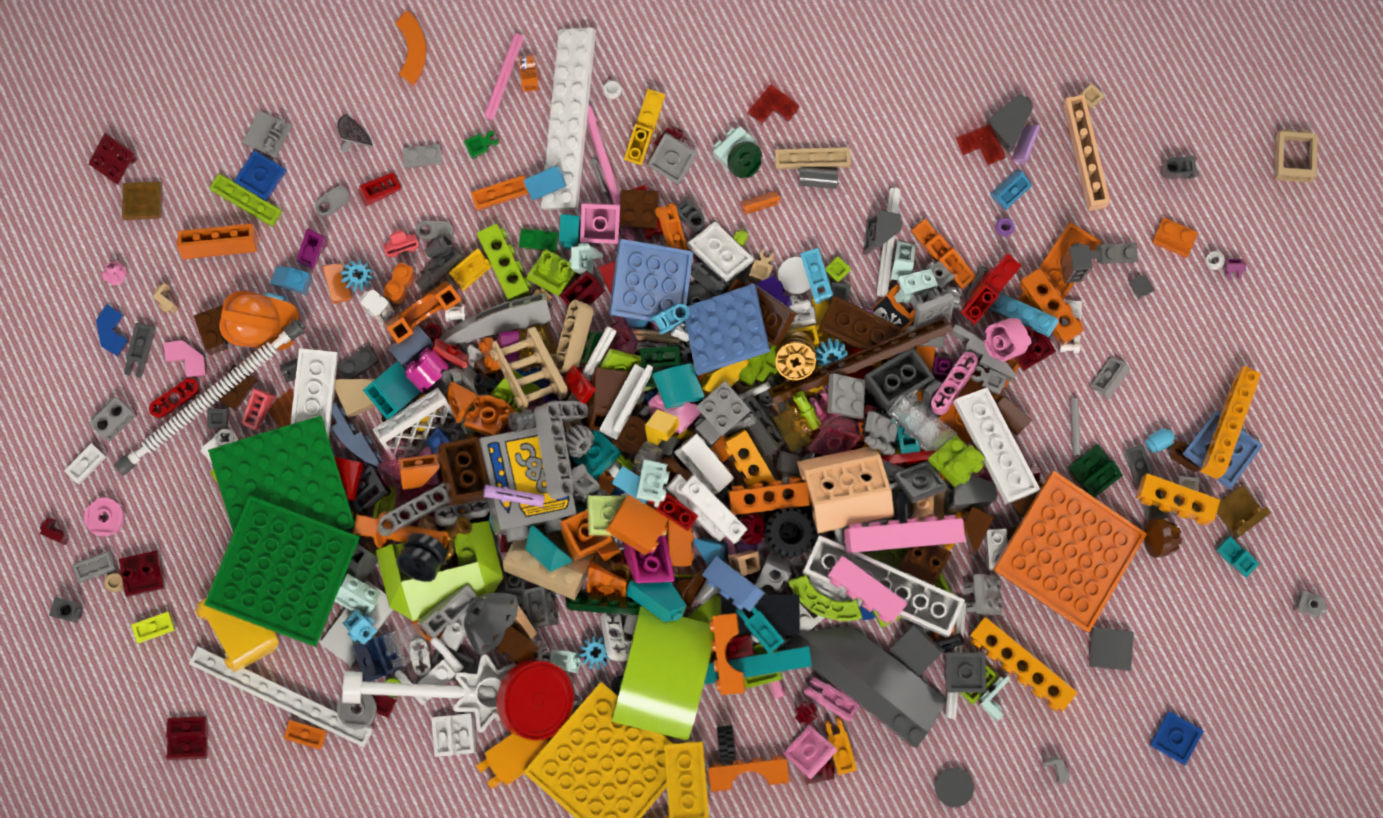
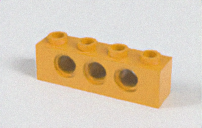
M745 429L724 439L727 444L724 448L729 456L733 455L735 457L734 465L739 473L741 471L744 472L746 478L743 480L748 488H752L751 484L760 483L761 481H766L768 485H771L772 481H776ZM742 448L748 449V454L745 457L738 455L739 450ZM757 465V472L749 473V466ZM766 491L763 495L764 500L771 501L774 496L773 492Z
M1148 473L1142 476L1135 498L1141 500L1140 503L1144 505L1158 506L1159 510L1163 512L1172 511L1177 513V516L1180 518L1194 519L1200 525L1214 522L1220 499ZM1156 490L1162 493V499L1156 496ZM1174 496L1180 499V505L1174 502ZM1193 503H1195V504L1198 505V507H1199V511H1198V512H1196V511L1193 510V508H1192V504H1193Z

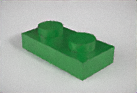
M521 228L518 247L539 251L547 249L551 252H557L559 233Z

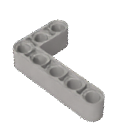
M551 401L537 406L534 410L549 496L555 500L572 495L574 491L563 423L573 422L588 415L587 405L580 401Z

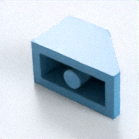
M276 266L270 284L307 296L313 278L305 271L292 267Z

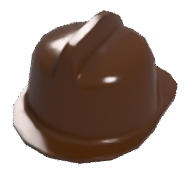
M699 571L692 579H681L674 585L686 604L684 613L691 608L695 596L706 580L702 575L704 571Z

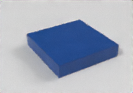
M254 150L234 182L268 201L287 170Z
M1168 711L1149 746L1185 766L1204 731Z

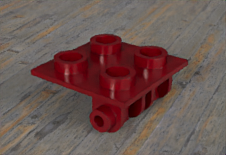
M104 133L88 164L118 185L129 164H134L137 158L132 151L107 133Z

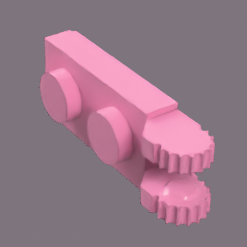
M812 677L810 684L816 689L822 690L820 694L812 688L806 687L804 690L805 695L816 700V702L847 722H850L859 705L828 683L825 684L821 680Z

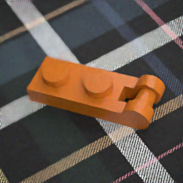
M670 203L665 207H657L655 214L660 219L667 247L688 251L675 204Z

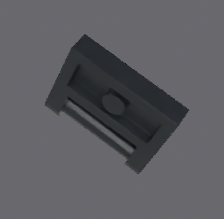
M371 465L360 475L355 500H350L359 515L365 516L368 510L384 496L387 497L392 493L375 466ZM378 487L379 491L362 505L361 501Z

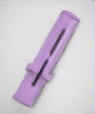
M485 485L483 497L499 499L501 502L511 501L539 507L543 506L544 495L511 490L505 486L499 488Z

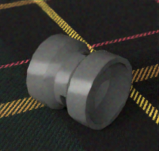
M530 409L522 410L521 413L514 412L509 414L508 421L513 432H519L523 428L530 429L535 426V417Z

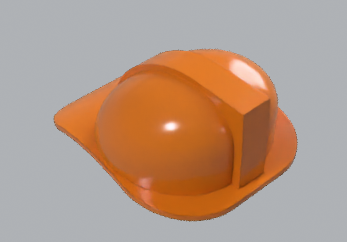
M237 291L230 294L223 303L219 329L222 336L234 345L263 348L262 345L265 344L267 346V341L272 343L279 338L278 335L292 322L293 318L297 321L299 313L296 307L289 302L250 291ZM290 340L286 344L283 343L276 350L289 348L295 340Z

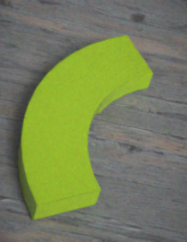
M807 575L788 580L794 595H799L800 602L813 613L837 621H853L863 618L857 599L847 601L831 599L821 594L812 585Z

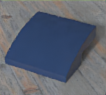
M391 632L372 638L364 645L359 643L351 647L360 672H363V682H371L392 674L397 670L404 669Z

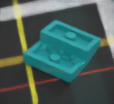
M691 363L671 367L652 375L665 409L682 407L685 403L702 401L705 397Z

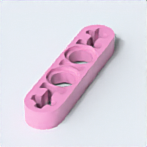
M966 352L960 357L931 400V410L933 413L943 415L951 407L953 401L957 398L978 366L976 354ZM971 359L972 362H969V364L967 365V369H966V368H965V366H966V361H969V360ZM956 373H963L965 377L958 380L954 375ZM947 387H952L955 389V392L947 394L944 390ZM943 397V406H939V408L936 407V404H940L942 402Z

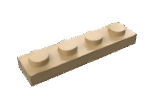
M850 147L776 149L775 170L800 169L801 167L817 169L850 168Z

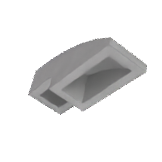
M466 584L436 605L417 623L429 637L435 638L448 625L454 624L478 597Z

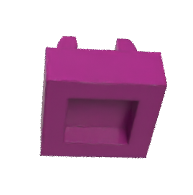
M1225 259L1223 267L1226 270L1227 278L1231 279L1232 272H1237V278L1241 279V271H1246L1247 264L1243 259Z

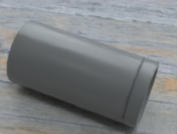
M800 168L799 186L837 189L838 170Z

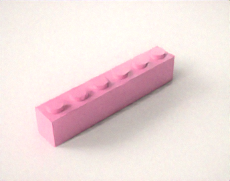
M956 515L944 516V520L937 521V517L925 518L926 522H919L918 518L907 519L905 524H900L899 520L888 521V525L882 526L881 522L869 523V527H862V524H851L849 529H844L846 553L965 542L963 518L956 519Z

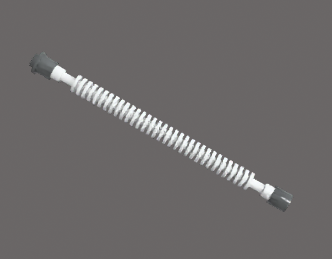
M293 318L292 322L278 335L279 338L272 343L267 341V346L265 344L262 345L263 349L260 347L258 349L259 352L256 350L254 352L255 355L251 354V358L247 357V361H242L243 364L240 363L239 367L236 366L235 370L232 369V374L230 372L227 373L228 377L225 375L223 377L224 380L221 378L219 380L220 383L217 381L215 383L216 386L212 385V389H207L208 392L205 391L204 395L201 394L200 398L197 397L196 401H192V404L190 403L188 407L186 406L184 410L182 409L180 411L181 414L177 413V417H172L173 420H168L169 423L166 422L165 426L162 425L161 429L158 428L157 432H153V435L151 434L149 438L147 437L145 441H142L141 444L143 446L136 452H131L129 455L126 454L114 463L115 468L123 476L136 466L135 464L141 460L140 458L147 452L152 454L153 450H157V447L159 448L161 444L163 445L165 441L167 442L169 438H172V434H177L176 431L179 432L180 428L183 429L184 425L187 426L188 422H192V419L194 420L196 416L198 417L200 413L202 414L204 412L203 409L207 410V406H212L211 403L214 404L215 400L218 401L219 397L222 398L223 394L226 395V390L228 392L231 391L230 387L233 389L235 387L234 384L237 386L239 384L238 381L242 382V378L246 379V375H251L249 371L253 373V368L257 370V365L261 367V362L263 364L266 363L265 359L267 361L270 359L268 355L271 358L274 356L272 352L276 355L278 353L276 349L283 343L286 344L290 340H295L301 334L304 335L306 333L304 323L300 319L296 321Z

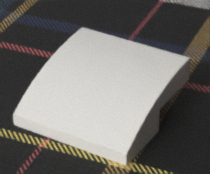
M474 713L432 717L435 757L477 753Z

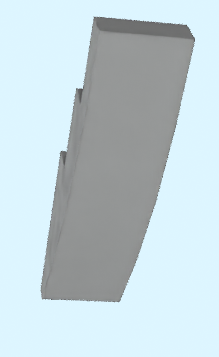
M955 324L950 335L966 342L967 345L964 350L972 352L981 358L978 366L988 371L990 369L1007 376L1008 381H1014L1017 375L1005 361L1002 362L999 359L992 358L981 339Z

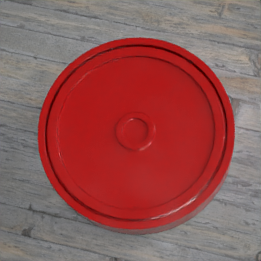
M527 660L515 665L504 676L497 693V711L502 724L512 734L533 741H540L554 736L568 721L574 704L573 687L567 674L557 665L542 660Z

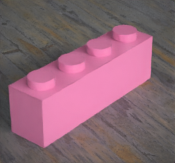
M844 556L840 558L828 575L831 584L837 588L843 587L847 590L845 594L853 600L856 598L863 602L861 605L870 612L872 610L876 611L879 614L877 617L886 624L888 622L893 623L907 604L906 601Z

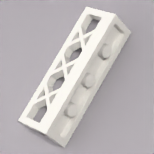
M636 364L633 366L601 425L600 432L616 440L618 439L652 375V366L647 365L646 369Z

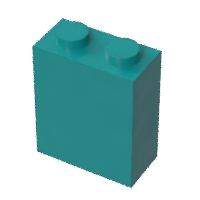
M398 361L363 389L364 393L387 420L420 393L416 386L405 376L406 370Z

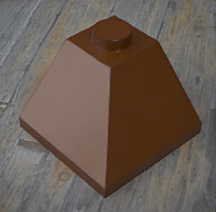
M972 507L970 511H965L962 518L968 550L971 555L977 553L994 517Z

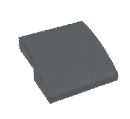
M1092 627L1089 667L1131 671L1134 632Z

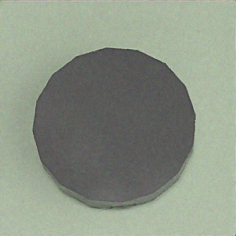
M948 768L937 776L935 794L944 805L961 807L972 798L974 782L965 770Z

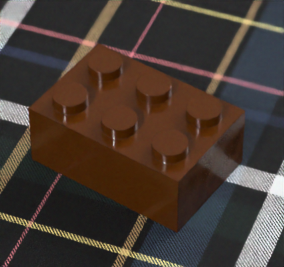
M479 438L440 444L437 454L449 505L454 506L488 499V497H483L485 485L490 486Z

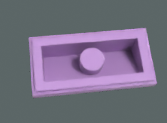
M1039 125L1026 126L1023 129L1012 157L1013 161L1023 165L1026 164L1040 130Z

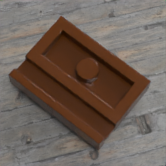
M234 364V365L231 367V369L229 370V372H230L231 374H232L231 370H232V369L235 370V367H236L235 364ZM246 375L247 378H242V382L238 381L239 384L237 386L234 384L235 387L233 389L230 387L231 391L228 392L226 390L227 394H223L222 398L219 397V401L237 411L258 380L252 375Z

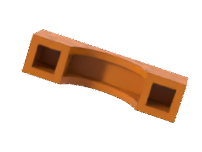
M735 613L713 616V620H710V631L714 632L715 640H712V650L717 654V660H714L715 672H719V679L716 680L717 692L721 691V695L746 693L744 672L734 669L726 658L727 644L735 635L739 634L738 615Z
M782 755L770 757V761H763V758L751 759V763L743 764V760L731 761L729 766H724L723 762L713 763L712 768H708L711 792L731 790L732 783L736 777L745 772L761 774L769 785L790 783L787 759H782Z

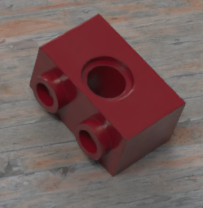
M586 270L559 296L568 307L573 300L591 305L605 292V289Z

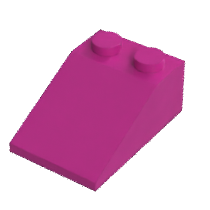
M666 535L659 536L656 540L659 542L653 552H648L646 555H643L622 541L624 556L636 583L674 582Z

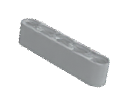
M445 483L381 517L377 524L378 533L382 536H390L448 504L449 500ZM433 495H440L442 501H435ZM416 504H423L425 506V510H418ZM399 513H406L408 519H401ZM389 522L392 528L385 529L382 523Z

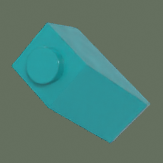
M561 214L559 243L564 249L571 250V247H578L580 243V216Z

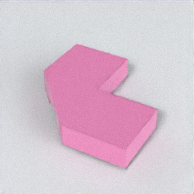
M183 340L164 343L166 362L185 360L187 378L207 376L205 357Z

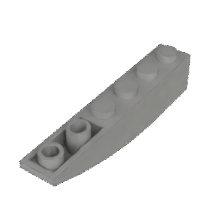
M546 292L508 301L486 309L441 335L440 340L448 345H456L461 342L469 343L481 337H491L493 334L511 332L518 328L526 329L534 324H546L552 320Z

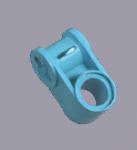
M675 304L651 317V320L655 321L660 330L659 334L662 335L686 320L690 311L685 304ZM677 308H680L682 311L680 318L675 314Z

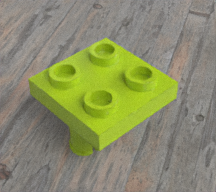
M545 249L528 273L527 280L559 296L576 272L572 270L570 261Z

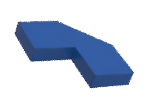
M106 305L96 319L100 345L118 357L129 342L114 332L124 315Z

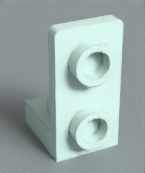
M1001 676L993 684L995 686L994 690L991 693L987 691L980 698L982 702L979 706L995 721H999L1004 714L1001 713L1002 708L996 702L991 703L990 700L1011 679L1009 676L1005 678Z

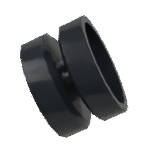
M413 533L408 536L403 549L397 557L396 563L399 569L407 576L418 581L431 582L435 580L440 566H442L446 559L447 551L442 543L435 538L422 533Z

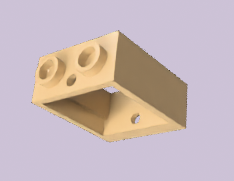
M1284 129L1275 136L1274 180L1309 183L1314 181L1317 175L1318 134H1313L1311 131L1293 132V130ZM1284 140L1310 142L1309 169L1283 168Z

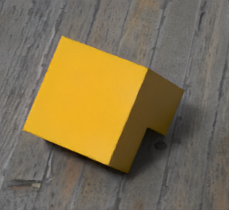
M657 409L645 424L647 442L658 446L662 440L668 441L680 426L679 417Z

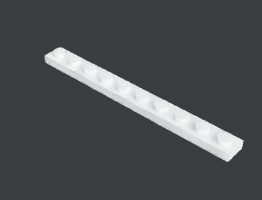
M197 647L189 662L190 665L355 744L366 747L373 729L369 727L362 729L348 728L341 722L337 712L245 668L234 673L232 669L226 667L224 658L201 647Z

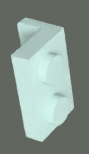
M587 243L578 244V247H571L572 257L570 258V266L573 271L580 275L586 270L593 275V259L603 258V253Z
M927 269L900 276L897 280L901 289L894 297L897 303H910V298L916 297L918 294L921 295L922 299L928 298L927 292L938 286L932 270Z

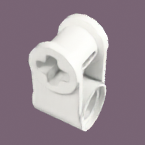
M223 429L207 442L200 452L211 462L209 449L238 441V437L230 430ZM226 436H229V442H226Z

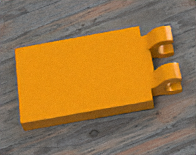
M511 734L485 752L487 759L480 762L476 767L481 773L489 767L492 769L496 776L487 782L491 789L502 782L508 786L524 774L523 772L549 741L547 739L533 741Z

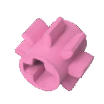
M110 262L105 265L102 275L104 281H108L111 285H119L124 282L127 271L125 266H121L118 262Z

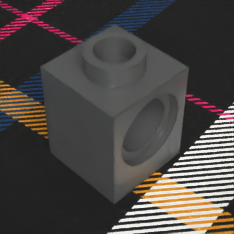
M54 597L49 616L77 623L83 613L82 604ZM67 606L71 607L69 615L64 614V609Z

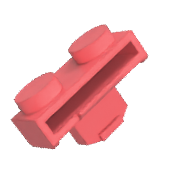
M402 230L393 232L390 235L391 240L383 244L387 257H396L400 252L406 250L411 252L419 247L416 234L411 235L410 233L406 235Z

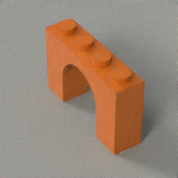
M444 281L383 323V325L396 343L399 344L412 335L413 328L424 319L439 310L444 309L447 311L460 302L461 298L452 285Z

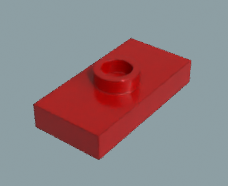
M435 338L432 343V350L440 357L463 369L467 367L469 355L460 351L455 345H448Z

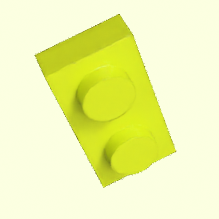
M170 612L131 625L138 644L176 631Z

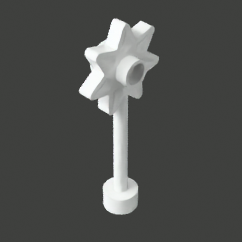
M482 655L477 674H456L455 678L461 686L362 682L363 672L344 671L342 703L361 704V694L458 698L460 700L454 705V711L475 712L477 731L483 732L494 718L501 721L497 711L498 689L504 676L516 664L512 663L497 671L487 655Z

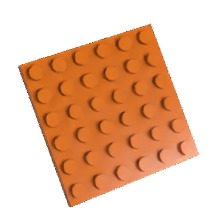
M1051 471L992 570L1086 633H1089L1147 533L1056 471Z

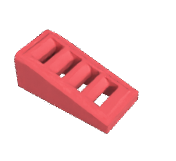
M253 388L241 424L258 431L274 401L275 395L262 389ZM250 417L256 420L255 423L249 421Z

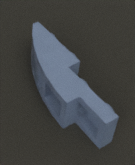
M334 403L332 414L337 424L331 428L337 437L359 459L375 466L377 469L382 468L380 462L383 460L377 451L373 452L370 446L373 443L369 436H364L362 432L354 435L357 431L351 422L347 423L345 410L342 406L338 407Z

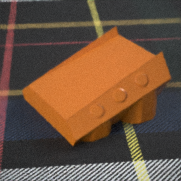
M481 395L474 400L475 409L467 413L463 426L488 436L499 435L508 422L509 414L514 413L515 410L504 400L489 395Z
M590 562L587 579V592L589 594L626 597V579Z

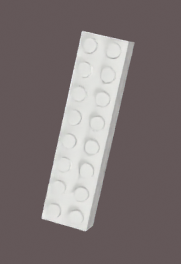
M819 535L803 574L835 587L829 582L830 578L828 575L840 558L844 556L907 602L898 616L945 637L950 636L965 601L964 599L861 553H846L845 546ZM840 586L839 588H837V589H839V590H841V591H844V592L847 591V590H845V589H844L843 587H841V586Z

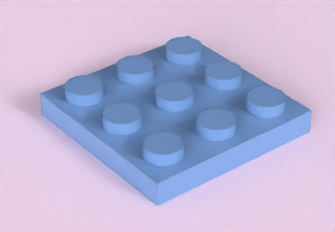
M1217 410L1211 415L1183 452V455L1200 468L1204 462L1221 415ZM1241 429L1227 471L1217 481L1230 490L1263 445Z

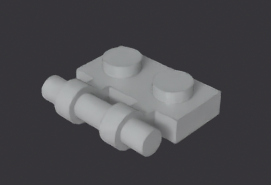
M868 412L865 431L870 434L865 438V443L872 449H879L885 455H893L895 449L890 445V442H895L898 423L876 412Z

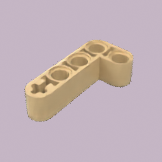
M573 300L569 304L556 354H550L561 376H566L572 366L579 368L593 317V307L578 300Z

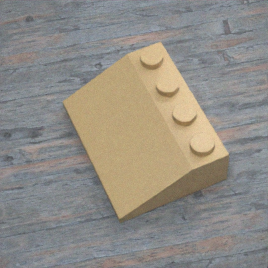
M536 527L538 530L545 534L544 528ZM545 534L570 556L564 544L563 534ZM527 539L513 542L503 561L505 572L573 600L576 599L588 574L590 562L593 563L598 553L595 551L576 562L572 561L570 564L549 572L525 549Z

